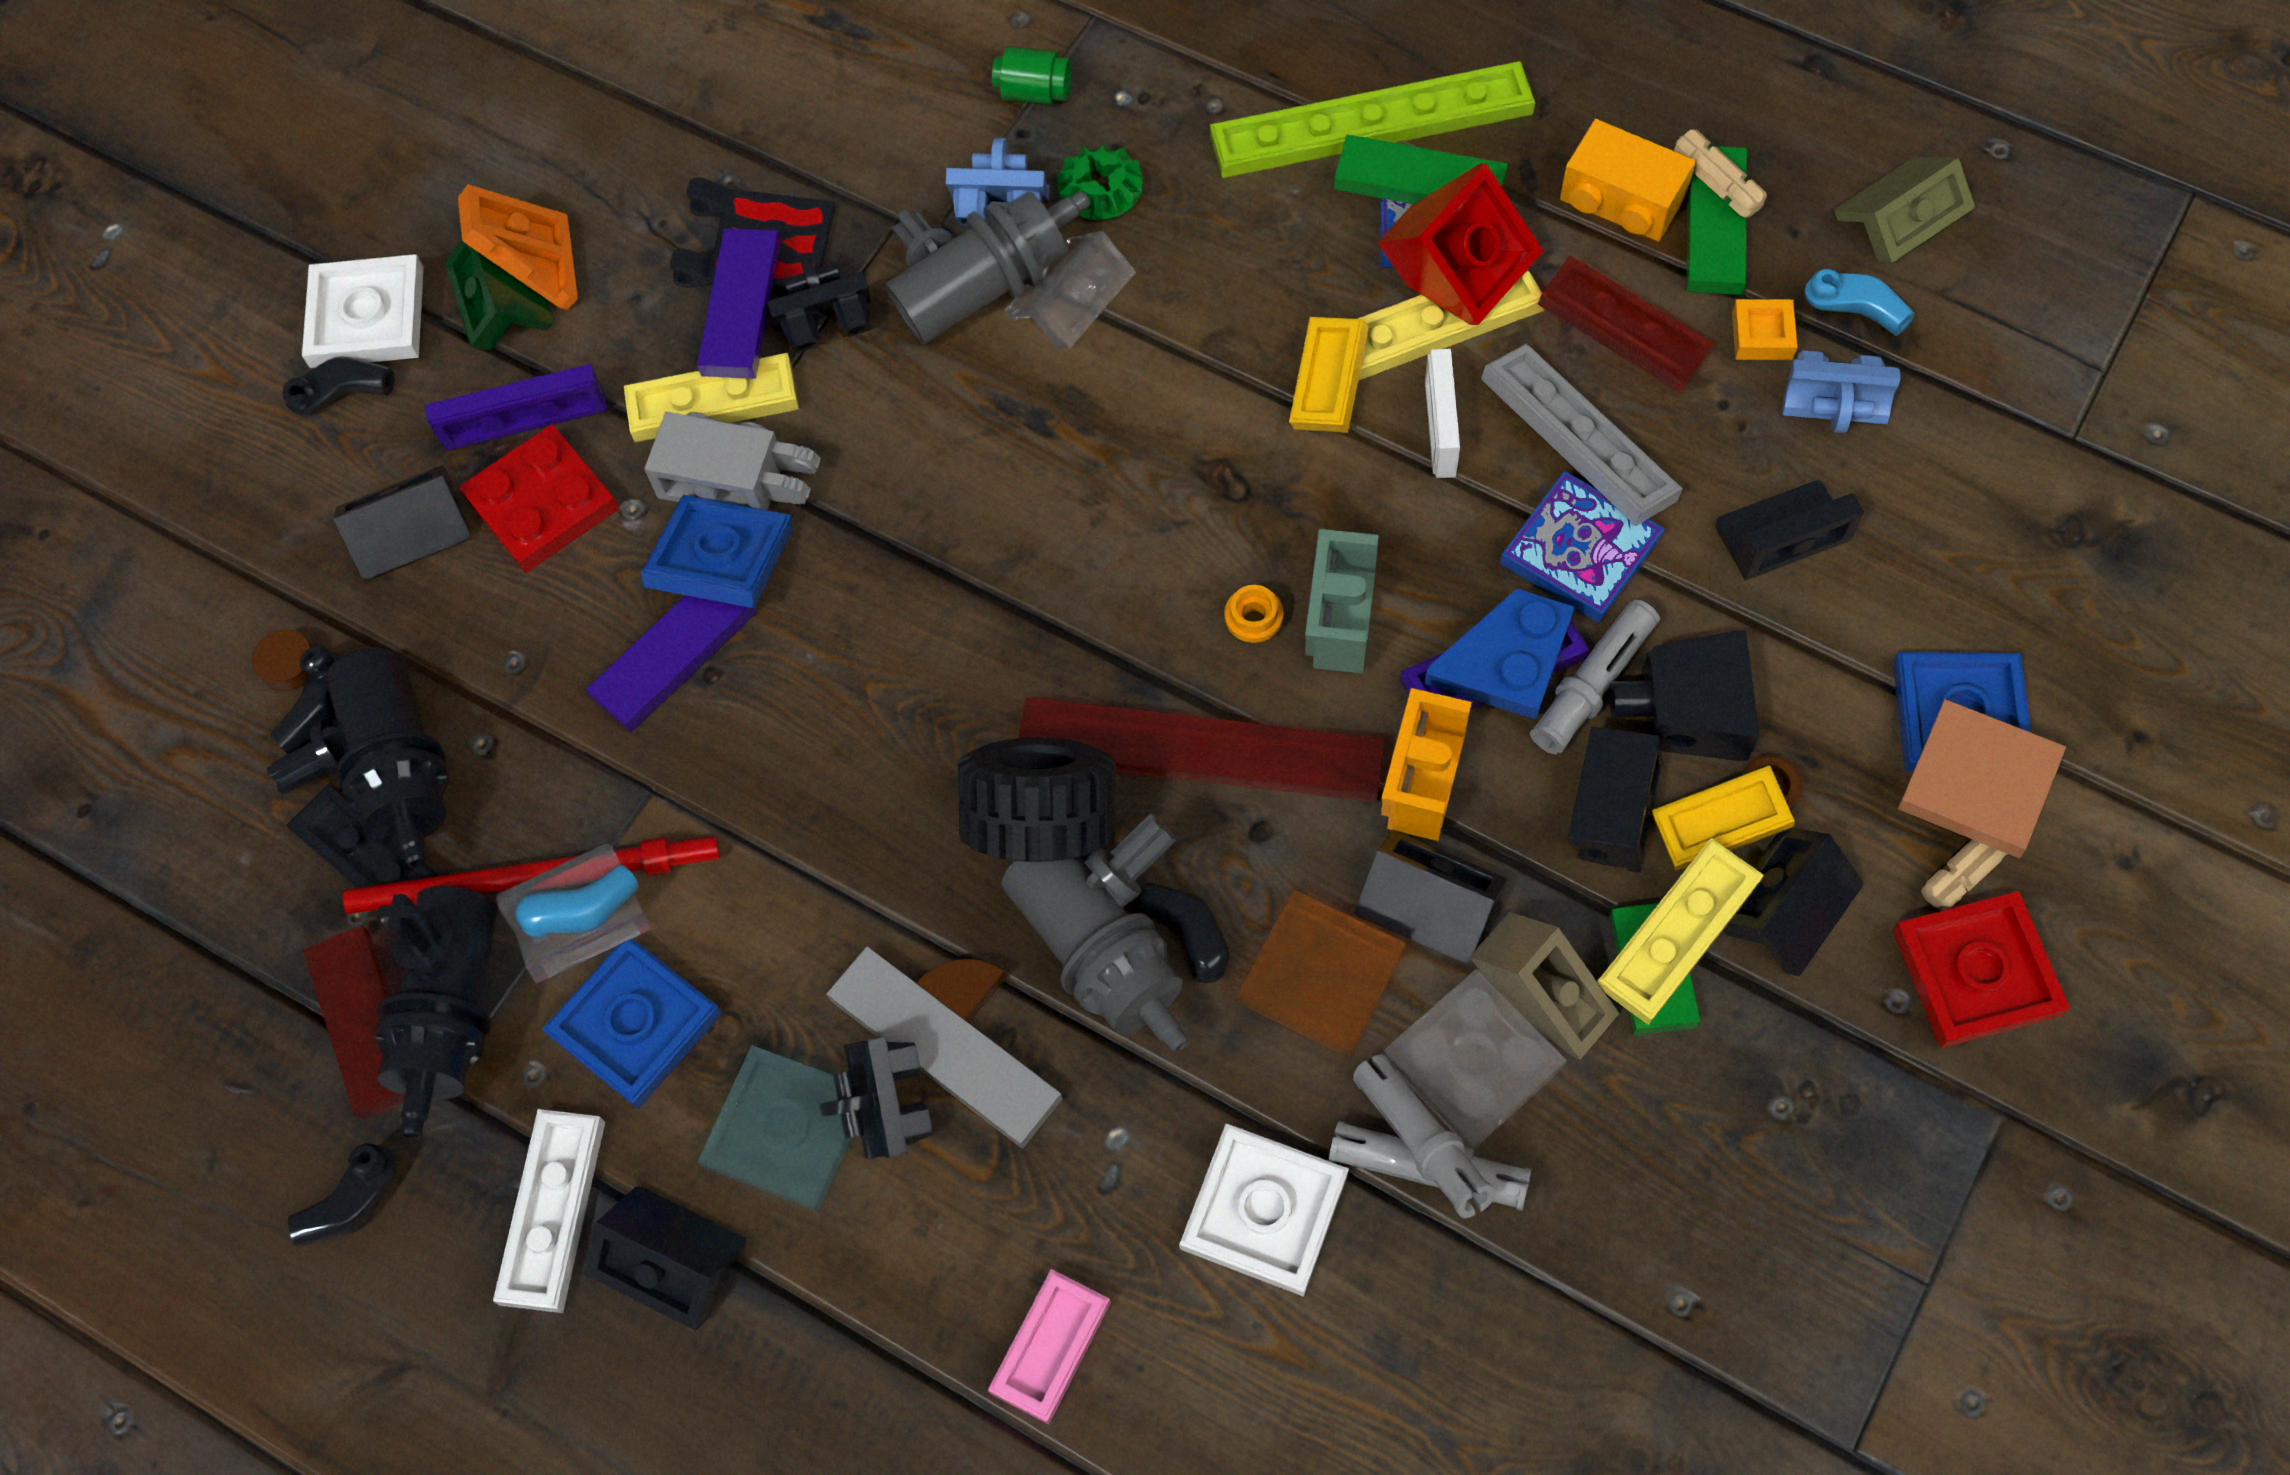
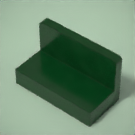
M461 239L445 262V266L470 346L491 351L511 323L547 330L554 321L547 299L474 250Z

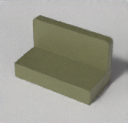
M1914 157L1835 208L1834 212L1837 221L1864 222L1877 261L1893 263L1974 209L1975 205L1959 158Z

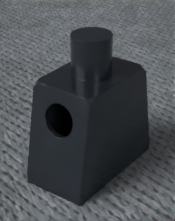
M1746 630L1667 643L1650 648L1641 670V681H1611L1609 703L1612 718L1645 717L1647 734L1660 736L1661 751L1748 761L1759 738V728Z

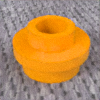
M1247 585L1240 588L1228 599L1224 611L1228 630L1236 638L1245 642L1258 643L1266 641L1279 631L1283 623L1284 613L1280 599L1268 588L1261 585ZM1256 611L1263 614L1264 619L1253 622L1245 620L1244 616L1249 612Z

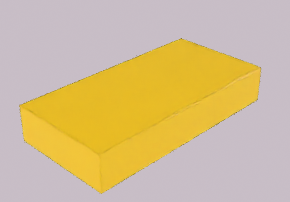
M1309 318L1289 423L1295 430L1348 433L1369 328L1364 319Z
M1770 765L1651 810L1675 871L1688 867L1710 838L1731 851L1792 828L1795 824Z

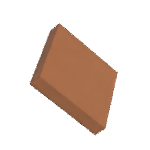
M1944 699L1898 809L2020 859L2028 846L2066 746Z

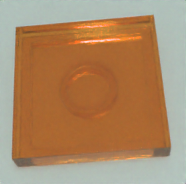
M1293 889L1237 994V1003L1351 1058L1405 952L1406 943Z

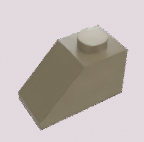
M1509 912L1470 956L1473 963L1503 1002L1570 1056L1579 1060L1620 1014L1559 927Z

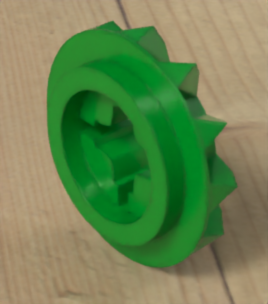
M1103 142L1099 149L1089 151L1082 145L1077 156L1074 158L1065 157L1063 169L1057 174V188L1061 200L1065 197H1071L1079 191H1083L1089 198L1090 205L1081 211L1079 216L1091 220H1106L1124 214L1136 204L1142 193L1143 178L1139 161L1129 158L1125 147L1114 151L1110 150L1105 142ZM1096 171L1101 176L1108 177L1107 192L1096 180L1091 181V172Z

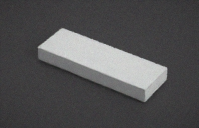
M537 1110L493 1302L507 1307L563 1313L605 1126V1121L600 1116Z

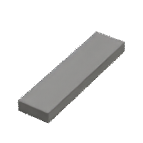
M1528 344L1485 365L1481 380L1635 526L1678 501L1683 488Z
M869 947L863 950L827 992V996L832 1003L876 1037H886L887 1043L914 1042L920 1064L919 1070L1021 1149L1027 1145L1063 1100L1061 1093Z

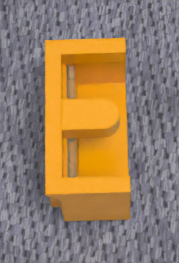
M1414 688L1410 689L1381 798V815L1389 817L1387 829L1439 841L1467 730L1472 702Z

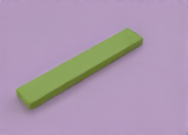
M1521 61L1210 124V137L1222 178L1339 155L1342 152L1347 134L1397 143L1533 115L1535 101Z

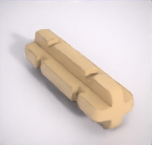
M1691 129L1685 135H1682L1677 140L1674 151L1696 160V168L1693 173L1724 201L1730 198L1732 201L1729 203V206L1743 218L1751 217L1762 208L1767 194L1752 179L1746 182L1744 179L1747 174L1716 146L1709 149L1708 145L1711 142L1698 130Z
M1972 839L1947 862L1943 869L1938 870L1926 882L1921 890L1922 896L1938 911L1951 909L1962 899L1966 892H1969L2008 854Z

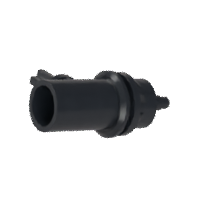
M368 648L354 651L334 662L326 675L336 719L333 721L323 720L312 726L310 730L312 742L273 762L267 768L269 778L276 781L278 791L286 795L330 771L337 777L338 784L343 790L346 805L353 812L361 816L366 835L379 843L398 844L400 852L404 854L406 864L413 868L420 867L426 861L423 837L437 830L446 818V808L442 795L449 782L444 749L437 740L425 735L403 657L392 650L383 648Z
M454 886L429 887L416 894L414 903L406 894L393 895L391 905L380 906L377 911V918L392 934L390 939L391 955L401 966L395 994L384 998L377 1006L376 1016L379 1021L376 1023L374 1040L382 1055L377 1080L386 1089L405 1095L401 1112L403 1121L400 1132L406 1138L416 1139L422 1135L424 1122L428 1119L431 1099L454 1098L464 1092L468 1068L483 1055L485 1036L490 1032L491 1019L480 1007L497 921L498 906L491 898L474 890Z

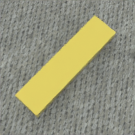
M1527 270L1479 325H1469L1423 295L1360 317L1358 319H1364L1369 328L1359 380L1428 355L1431 350L1444 349L1544 311L1546 299L1531 273Z

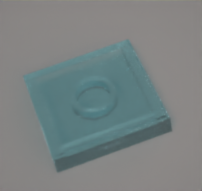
M751 1045L697 1163L704 1169L818 1212L851 1139L844 1136L840 1114L821 1117L819 1104L837 1099L833 1075Z

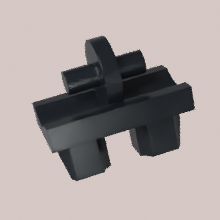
M810 254L799 257L804 273L783 279L788 295L767 302L777 332L783 330L784 336L794 353H801L822 344L815 320L832 314L836 315L843 337H851L871 329L867 304L871 303L864 273L860 272L840 278L836 263L815 269Z
M886 1037L845 1044L844 1048L849 1071L833 1074L837 1099L819 1104L821 1117L840 1114L845 1138L861 1136L866 1159L877 1157L890 1158L907 1154L906 1145L913 1144L932 1134L929 1111L924 1101L899 1106L894 1081L919 1076L920 1064L916 1045L914 1042L887 1043Z

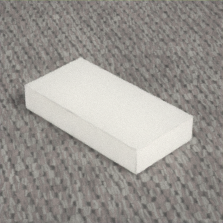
M1451 349L1431 350L1430 354H1428L1425 375L1432 471L1436 478L1456 477L1460 451Z

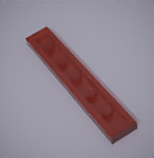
M1026 697L1019 738L1047 737L1068 739L1102 749L1114 758L1115 771L1370 802H1377L1384 738Z

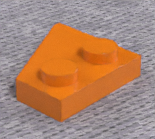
M467 184L458 196L462 241L557 307L568 310L578 299L567 214Z

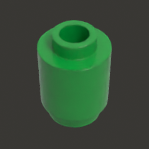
M1007 46L1003 56L995 57L992 69L993 88L1000 89L1002 100L1054 105L1056 100H1068L1072 79L1071 58L1060 57L1058 51Z

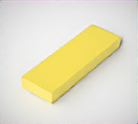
M788 353L760 358L756 379L702 377L699 371L624 386L629 429L634 442L655 439L665 411L683 415L697 412L705 414L716 421L734 423L799 409L792 364Z
M1710 838L1600 977L1598 984L1605 994L1649 1025L1759 885L1764 875Z

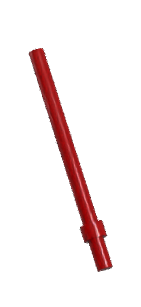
M717 836L668 842L667 837L642 840L640 847L346 889L343 891V905L347 914L378 910L380 906L391 905L393 895L406 894L414 903L416 894L419 891L434 886L461 887L482 894L584 880L602 877L619 864L625 866L631 872L645 871L646 876L672 873V866L720 860Z

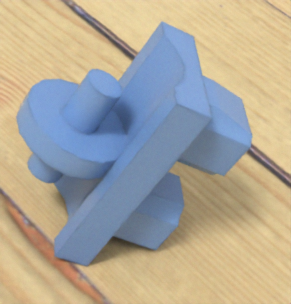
M994 138L991 153H973V169L946 168V186L953 198L955 218L962 227H967V216L973 211L985 219L983 208L988 205V201L1011 202L1025 192L1031 191L1041 203H1049L1050 186L1046 185L1045 172L1028 171L1026 154H1008L1006 138Z
M1802 350L1798 354V358L1793 359L1782 402L1783 416L1830 419L1832 432L1844 434L1848 431L1850 421L1888 424L1893 397L1901 379L1900 369L1897 367H1885L1882 358L1878 356L1860 355L1852 360L1851 364L1829 362L1823 352Z

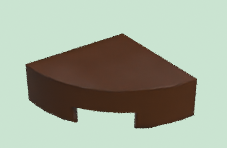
M959 959L943 963L931 969L916 984L966 1022L970 1023L1004 982L1006 975L1002 969L991 963L975 959Z

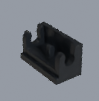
M1591 726L1567 837L1569 845L1580 847L1578 858L1597 864L1628 868V871L1641 873L1652 819L1651 810L1654 809L1663 764L1659 735Z

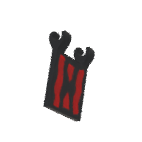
M693 178L690 180L686 193L687 197L691 199V213L700 217H709L721 213L722 216L712 259L687 249H676L672 253L670 268L674 271L673 280L677 286L693 288L713 284L724 228L778 231L781 246L772 292L787 293L783 279L804 273L799 260L801 256L810 254L815 269L823 267L835 209L833 201L728 189L704 178Z

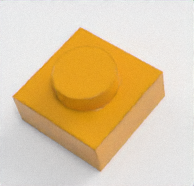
M1736 299L1732 310L1735 360H1793L1797 350L1793 300Z

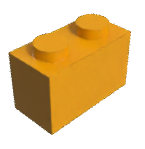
M1595 119L1566 165L1560 200L1571 204L1581 212L1592 213L1616 223L1630 233L1644 235L1660 242L1687 196L1696 160Z

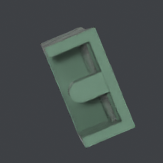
M1319 529L1305 632V655L1313 656V668L1364 673L1379 535Z

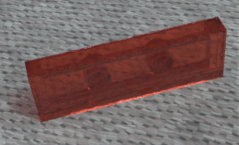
M1569 255L1543 291L1537 303L1542 308L1680 393L1714 344Z
M361 925L304 949L305 959L354 1115L363 1120L403 1103L405 1095L386 1089L377 1080L382 1055L374 1040L376 1023L379 1021L376 1011L379 1002L390 995L370 933Z

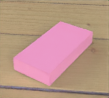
M1051 1269L988 1389L989 1393L1049 1425L1111 1305L1110 1299Z

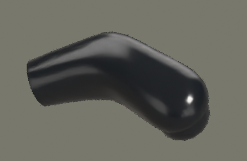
M339 356L326 360L301 377L290 379L284 385L282 394L289 410L298 415H310L351 393L364 392L388 396L393 390L395 375L394 371L389 367Z
M313 646L302 654L300 667L307 672L302 693L288 714L270 733L274 741L287 754L311 742L310 730L312 726L323 720L333 721L336 719L326 675L332 664L341 656L337 653H331L327 647Z
M1150 882L1146 883L1139 896V913L1147 915L1177 934L1188 964L1191 967V974L1197 981L1213 983L1221 979L1230 959L1229 949L1208 904L1197 895Z
M365 1143L356 1147L351 1152L348 1159L350 1164L333 1193L317 1204L288 1217L290 1237L296 1247L352 1234L368 1221L395 1173V1160L388 1148L373 1143Z

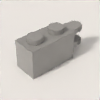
M665 411L644 470L659 499L679 502L682 495L768 510L771 500L784 503L790 502L794 505L805 504L811 488L804 481L799 480V478L787 477L780 474V472L784 470L809 475L811 473L815 474L821 457L809 448L778 442L774 431H770L756 423L744 422L737 425L716 421L705 414L697 412L683 415Z

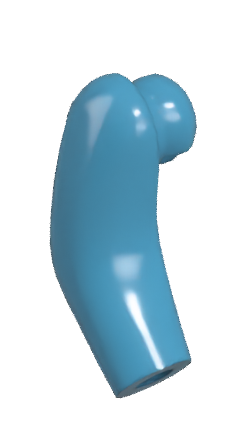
M1822 269L1817 271L1805 286V297L1814 308L1824 311L1863 315L1875 321L1895 336L1902 333L1909 326L1915 315L1909 306L1887 284L1875 276L1867 274H1839L1832 269Z
M619 864L595 882L578 889L528 894L518 903L515 917L522 930L531 937L540 938L547 936L549 933L591 931L603 925L638 889V882L630 870Z

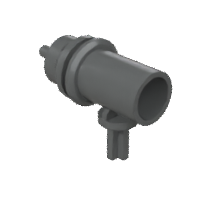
M1027 191L1011 202H991L983 208L985 219L975 211L971 212L967 216L966 226L968 230L955 238L945 229H932L918 211L910 215L907 210H904L897 215L900 223L892 227V230L908 249L906 253L908 268L885 282V289L906 325L917 340L925 346L1005 293L1022 298L1026 295L1024 281L1031 287L1041 283L1044 280L1049 265L1068 253L1059 228L1079 216L1081 211L1089 207L1090 200L1083 191H1079L1071 197H1065L1046 210L1041 201L1031 191Z
M1150 813L1110 853L1100 848V850L1092 852L1086 861L1081 856L1051 862L1013 861L1003 876L1002 889L1063 965L1060 978L1062 988L1068 994L1074 995V999L1085 1011L1102 1015L1117 1034H1130L1148 1025L1158 1039L1164 1041L1171 1051L1178 1052L1182 1050L1188 1043V1037L1180 1029V1023L1167 1008L1179 995L1183 981L1168 963L1167 943L1154 930L1152 920L1145 914H1128L1124 909L1129 902H1132L1141 893V889L1135 880L1176 841L1173 837V832L1166 825L1162 824L1154 814Z

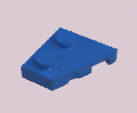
M1516 589L1429 665L1425 684L1536 720L1568 630L1574 606Z

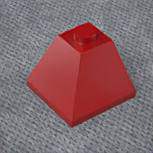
M1486 163L1476 165L1410 206L1377 242L1408 287L1471 326L1481 323L1543 253L1542 247Z

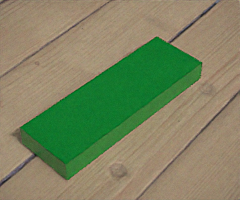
M1347 134L1334 177V189L1415 204L1482 163L1488 165L1503 188L1508 164Z
M1716 146L1747 174V148ZM1694 173L1692 174L1688 190L1686 292L1742 295L1746 285V218L1740 216L1729 206V203L1732 201L1730 198L1724 201Z

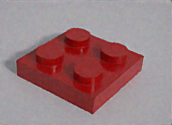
M553 424L458 487L467 502L525 574L619 510L614 497Z
M2019 891L1901 921L1892 930L1940 1049L2063 1017L2070 1010V1006Z

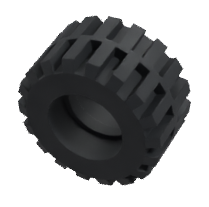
M1032 737L990 743L968 752V754L959 759V836L962 843L970 846V849L1004 860L1051 862L1072 859L1100 850V848L1112 842V838L1115 837V760L1106 751L1074 740Z

